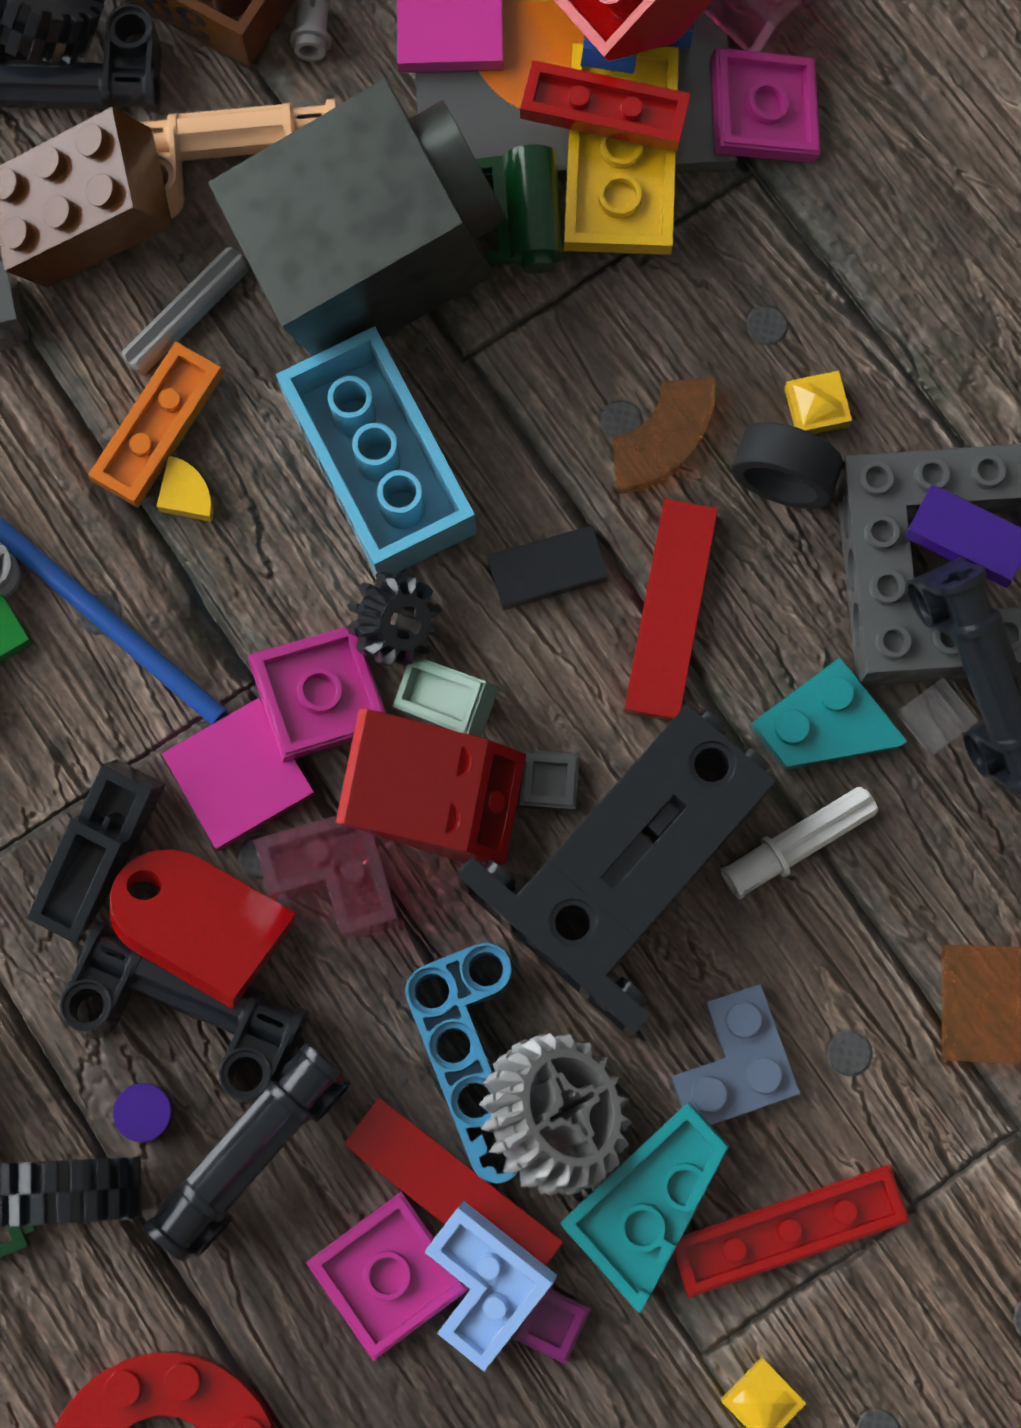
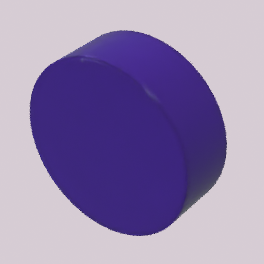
M138 1083L127 1087L117 1097L113 1107V1120L116 1128L124 1137L136 1142H149L160 1138L170 1128L174 1117V1106L168 1093L161 1087L148 1083Z

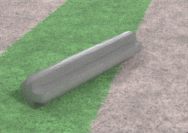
M225 248L122 351L125 362L140 375L146 374L171 349L174 342H178L248 272L249 266L245 258L234 248Z

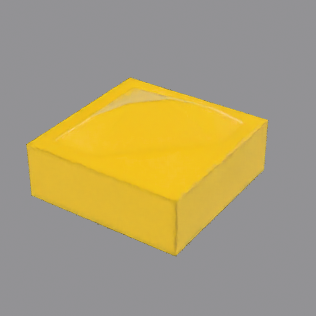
M839 370L786 381L784 390L794 427L813 434L850 427L852 418Z
M763 1357L720 1399L746 1428H783L806 1404Z

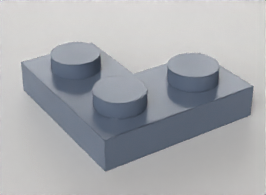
M761 984L705 1003L724 1058L670 1077L681 1108L690 1102L713 1125L800 1094Z

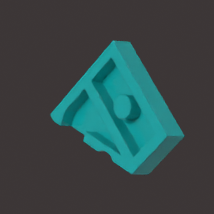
M840 657L755 720L750 726L784 771L811 766L813 763L823 761L835 762L851 759L856 755L878 751H895L907 742Z

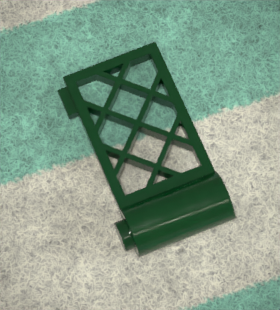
M531 144L514 147L507 150L501 156L476 159L483 174L493 173V192L508 218L507 222L494 228L497 231L498 250L483 252L490 266L515 264L522 266L523 272L529 274H541L552 271L555 268L554 263L564 258L556 151L546 145Z

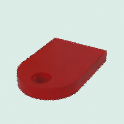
M157 850L136 857L118 873L110 893L111 923L119 939L128 948L231 1009L235 1007L293 927L296 917L295 912L193 854L179 850ZM145 881L156 885L160 892L154 898L140 900L133 897L128 892V889L137 882Z

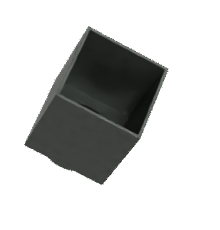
M386 79L381 80L208 182L281 326L312 356L374 326L381 339L494 276L495 274L476 239L508 221L444 100L409 118Z

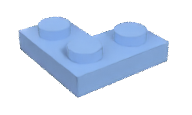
M464 1200L425 1250L428 1256L470 1289L437 1334L481 1370L485 1371L550 1288L557 1275Z

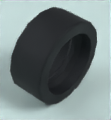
M758 422L746 427L734 458L731 472L735 480L742 486L762 498L791 507L816 509L826 506L831 500L844 461L840 452L835 447L811 432L775 422Z

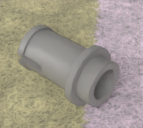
M297 0L296 28L291 32L290 44L299 58L307 61L320 60L330 49L332 43L331 36L327 32L330 0H315V7H311L310 0Z

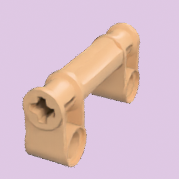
M327 99L325 105L293 108L291 103H282L279 105L215 111L168 114L167 120L141 122L152 128L163 183L166 184L164 187L171 219L177 216L184 206L183 161L257 154L336 107L335 99Z

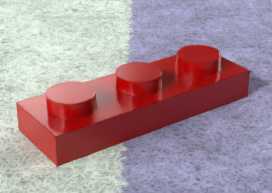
M532 60L520 106V119L678 152L691 93Z

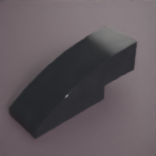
M118 759L102 764L80 814L72 817L68 823L26 919L74 944L79 943L108 897L116 876L131 856L166 784Z

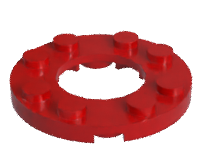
M156 1351L140 1354L109 1367L79 1390L61 1413L54 1427L129 1428L134 1423L153 1416L180 1417L198 1428H276L268 1409L254 1389L251 1390L240 1378L227 1370L226 1366L202 1355L181 1351Z

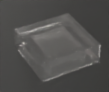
M944 677L896 713L930 757L934 756L978 722L977 718Z

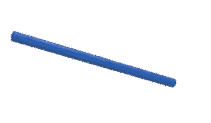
M0 516V543L13 556L210 725L226 716L228 710Z

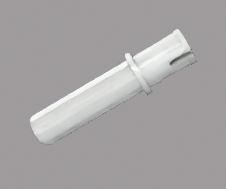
M856 787L771 839L768 836H764L761 838V845L731 864L720 868L722 871L721 875L734 896L741 900L746 894L780 874L783 877L790 875L791 866L875 816L878 812L876 802L867 789Z

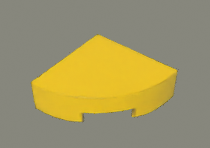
M168 455L156 506L159 512L213 522V501L203 477L187 462Z

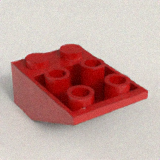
M359 708L335 823L454 861L468 862L473 857L478 863H487L489 860H492L496 864L506 865L526 754L489 739L367 708Z

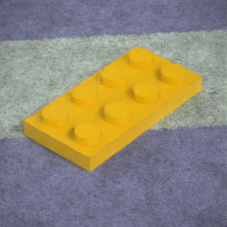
M573 44V69L678 90L679 47H659L638 53L634 74L581 66L583 44ZM569 129L564 251L671 255L673 247L676 152Z

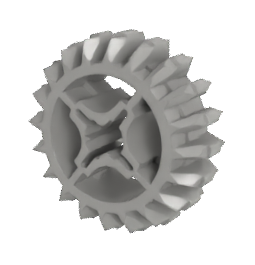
M552 1033L547 1035L540 1034L529 1041L524 1039L512 1045V1049L508 1050V1053L500 1056L493 1063L495 1072L489 1074L488 1078L483 1081V1084L491 1094L485 1096L479 1103V1106L490 1113L491 1119L487 1120L481 1129L493 1132L497 1141L489 1152L504 1153L507 1159L503 1172L513 1174L520 1171L521 1187L532 1188L538 1186L541 1195H553L556 1193L572 1195L583 1191V1188L587 1189L598 1185L601 1180L606 1178V1173L612 1172L620 1164L617 1154L622 1153L623 1149L629 1146L626 1139L620 1133L625 1131L632 1123L621 1114V1108L624 1107L629 1099L618 1096L615 1085L621 1076H608L605 1072L607 1057L597 1056L592 1058L591 1044L581 1042L575 1044L571 1034L565 1036L558 1035L556 1037Z

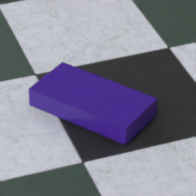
M931 484L904 537L951 561L958 557H963L970 563L982 565L985 568L987 579L1007 588L1013 581L1021 564V527Z

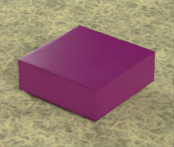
M549 1288L514 1332L512 1339L566 1364L588 1316L590 1307Z

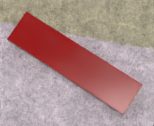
M665 498L663 500L623 713L671 722L681 711L718 508Z
M378 1097L343 1143V1145L443 1224L447 1223L464 1200L545 1266L563 1243L562 1239L489 1182L479 1177L475 1171L380 1097Z
M886 1164L682 1235L673 1255L685 1291L690 1298L908 1223L910 1219L891 1166Z

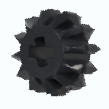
M380 572L376 573L375 586L366 582L358 585L363 600L361 603L351 602L347 604L349 611L358 614V619L345 628L349 634L359 637L355 648L361 654L367 656L373 654L374 662L384 666L391 665L394 660L396 663L406 666L408 664L412 665L414 652L422 655L431 653L425 639L428 634L435 636L442 633L438 626L431 624V619L443 611L439 604L429 601L434 590L428 584L416 583L414 575L400 572L394 577L391 573ZM394 613H397V621L395 625H392L391 618Z

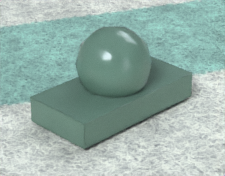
M413 655L412 665L408 664L406 666L393 707L451 730L482 737L499 685Z

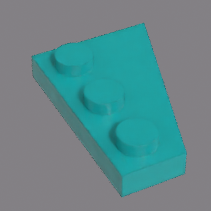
M690 1102L686 1103L560 1222V1225L639 1314L648 1302L730 1146Z

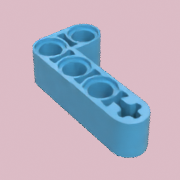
M481 943L415 970L407 981L405 991L411 1012L470 1163L479 1177L487 1182L497 1184L507 1182L516 1176L518 1172L513 1174L508 1172L498 1173L494 1165L484 1167L481 1156L488 1152V1145L484 1135L482 1134L475 1141H472L468 1131L469 1128L482 1127L487 1120L491 1119V1115L488 1112L483 1117L470 1118L463 1113L459 1104L460 1094L466 1087L473 1084L485 1086L483 1081L488 1078L489 1074L493 1073L468 1008L495 998L505 992L512 978L511 962L506 952L496 944ZM479 957H494L503 966L501 978L492 986H480L471 979V965ZM437 977L447 982L449 987L448 998L443 1005L437 1008H426L418 1001V987L427 978ZM448 1031H462L470 1039V1052L460 1062L449 1063L444 1061L439 1055V1040Z

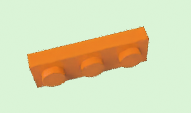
M175 341L89 472L88 476L91 481L138 508L167 464L168 455H173L224 376L222 368Z

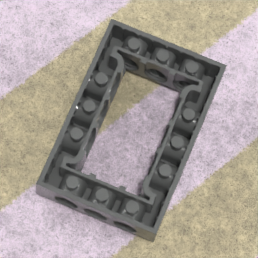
M1021 444L844 456V464L836 488L856 678L863 687L968 680L954 639L933 627L930 628L924 625L910 602L907 582L914 579L910 540L904 536L909 528L908 522H912L931 484L991 513L1021 511ZM1021 607L998 608L997 610L1000 611L1003 618L1004 627L1021 671Z

